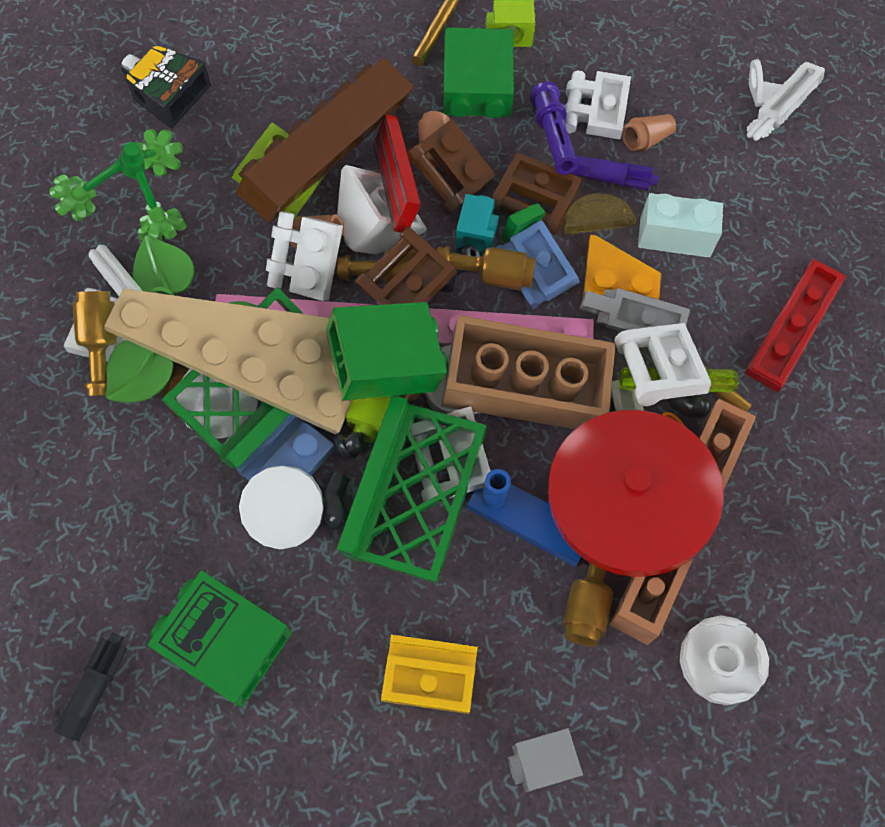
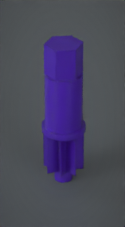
M577 155L578 167L572 172L575 176L646 191L649 190L650 185L657 186L659 175L652 174V167Z

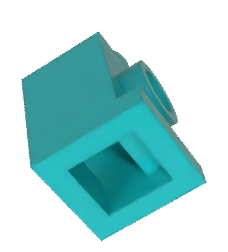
M465 194L456 229L455 249L472 245L478 249L480 255H483L487 248L493 247V239L496 235L499 215L493 214L494 199L483 195Z

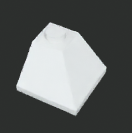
M345 165L341 170L337 215L341 217L344 223L343 235L346 245L352 251L369 254H379L392 248L401 237L399 236L400 232L393 230L380 173ZM416 214L410 228L420 235L427 228L419 215Z

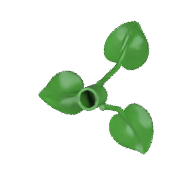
M145 235L136 254L132 279L145 292L174 295L186 291L190 287L195 274L194 265L190 257L176 246L162 242L151 235ZM245 301L229 302L230 304L257 307ZM128 340L122 341L115 347L108 360L105 397L114 402L135 403L156 396L171 381L174 372V362Z

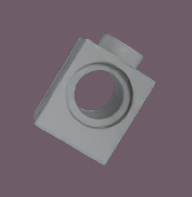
M569 728L516 743L512 746L514 755L508 757L515 785L523 783L525 793L583 776Z

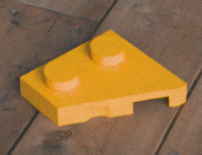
M590 234L583 295L586 291L604 296L606 289L616 290L619 288L659 300L660 272L602 238Z

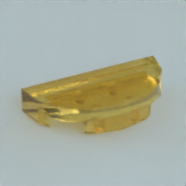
M592 193L580 197L570 206L565 217L564 234L635 226L637 218L632 208L622 199L610 194Z

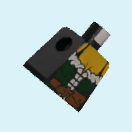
M160 46L152 47L142 59L129 54L122 61L121 70L127 75L126 82L133 99L171 129L211 86L205 62Z

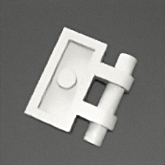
M583 71L573 72L572 79L567 83L566 96L568 100L567 104L564 105L567 112L565 119L567 132L574 133L577 124L585 122L588 123L586 134L620 140L631 77L597 71L595 81L585 80L586 75ZM584 98L592 99L591 106L581 104V100Z
M279 211L277 225H273L271 237L275 238L272 257L267 259L265 269L269 272L267 286L282 288L283 277L287 275L291 277L289 292L321 301L329 300L343 226L311 217H302L300 230L292 228L295 214ZM290 242L298 243L294 263L286 261Z

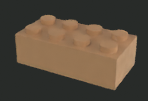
M458 315L452 335L448 373L445 379L441 406L455 409L471 406L472 412L577 429L590 419L609 413L615 343Z

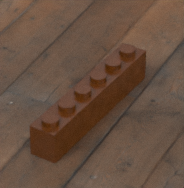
M385 57L373 66L367 63L356 75V80L352 84L346 81L338 88L333 100L330 102L326 99L321 101L313 110L312 117L308 121H305L303 118L297 121L288 132L289 136L284 141L277 138L265 150V156L257 162L255 159H252L242 168L239 173L242 179L236 193L267 223L270 224L279 216V211H285L381 125L385 114L393 115L404 104L414 86Z

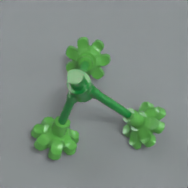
M148 129L144 133L146 142L126 143L120 153V158L90 181H83L78 176L68 178L65 174L57 176L54 179L56 186L50 188L51 197L61 201L55 206L56 211L62 216L71 211L72 217L76 221H82L86 216H91L95 211V206L91 201L96 196L94 188L117 172H122L125 176L135 178L138 181L148 204L146 206L148 215L141 217L139 220L141 228L138 229L139 239L143 240L147 234L162 241V235L166 239L174 238L177 235L176 230H185L187 225L183 218H181L182 215L178 209L172 208L165 212L160 203L155 201L144 171L153 167L154 174L161 177L166 175V167L178 170L181 162L174 156L182 153V144L180 142L171 143L172 133L167 129L160 131L158 136L154 129Z

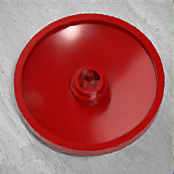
M642 410L609 412L592 418L575 429L565 439L555 455L550 470L548 500L554 523L568 545L586 561L603 570L633 577L654 576L670 572L693 559L705 547L713 535L721 517L724 498L723 482L719 468L706 445L691 430L679 422L657 413Z

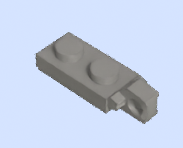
M619 288L616 290L606 289L604 296L586 291L579 309L598 315L597 323L621 332L685 323L686 325L690 313L689 308Z

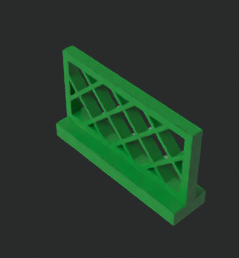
M279 287L275 288L257 306L258 308L267 309L276 300L286 312L304 314ZM191 370L161 400L219 455L218 458L229 468H238L290 415L261 401V405L255 411H239L238 390L221 382H210V377L203 375V382H192L201 373ZM186 387L203 388V411H187L175 398ZM210 388H232V411H210ZM193 416H204V427ZM210 416H233V434L223 444L210 433ZM239 416H249L239 427Z
M391 396L337 547L344 558L359 563L360 561L437 584L487 426L409 404L406 398ZM415 418L432 422L437 433L416 443L411 434ZM439 424L448 427L442 430ZM459 430L474 433L471 446L457 454L454 453L446 438ZM409 439L412 446L405 449V446ZM442 440L451 457L429 468L420 450ZM416 453L425 470L403 481L397 470L400 461ZM467 458L466 463H465V466H464V469H463V467H462V465H461V463H460L459 461H461V460ZM455 464L461 475L459 484L442 492L434 474ZM396 476L399 484L392 487L394 478ZM429 477L438 495L416 506L407 488ZM403 491L412 509L390 520L384 509L386 501L389 497ZM455 495L452 506L450 507L447 499ZM442 502L449 514L446 524L430 532L420 513ZM381 515H383L386 522L378 526ZM416 516L425 535L403 546L394 527ZM390 529L399 548L385 556L370 553L369 550L374 537ZM442 534L439 546H437L434 538ZM429 541L436 553L431 571L413 566L407 552ZM403 555L406 563L399 562L394 559Z

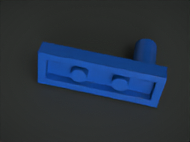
M501 469L490 471L485 478L484 488L474 491L467 504V510L572 566H577L581 556L568 545L558 531L549 504L512 485L507 472Z

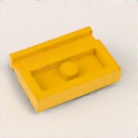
M391 635L381 701L469 714L478 647Z

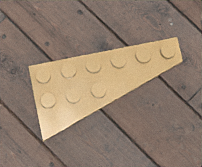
M123 288L104 325V330L333 434L340 432L352 400L342 401L326 333V327L330 319L328 317Z

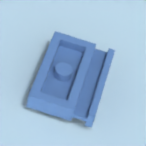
M542 219L511 237V241L505 245L496 246V248L526 252L527 257L536 258L532 287H522L521 289L532 310L538 308L537 305L545 300L548 302L580 283L578 276Z
M290 414L236 469L248 481L268 467L281 465L300 468L312 476L336 449L331 441L313 427Z

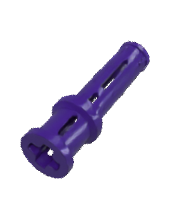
M541 82L533 87L529 95L532 106L537 110L535 114L536 122L539 127L545 130L556 171L562 175L570 174L577 169L578 159L575 156L565 125L567 117L566 108L559 101V87L553 82Z

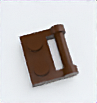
M453 119L449 120L407 152L410 166L414 164L444 201L445 204L442 206L448 214L464 202L465 194L474 195L496 176ZM428 152L458 188L459 192L457 194L427 158L426 154Z
M517 152L492 196L495 202L494 210L501 212L503 209L514 214L531 206L508 196L511 191L554 208L552 214L545 213L542 221L549 232L556 235L580 189L582 178L573 174H559L555 167Z
M407 226L399 234L401 239L366 274L361 273L354 280L357 286L378 305L428 303L457 273L456 268L413 229ZM412 249L416 251L417 254L381 290L377 284Z

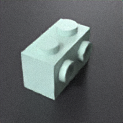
M649 193L640 218L638 248L710 258L722 235L723 203L712 202L706 199L675 197L670 194Z

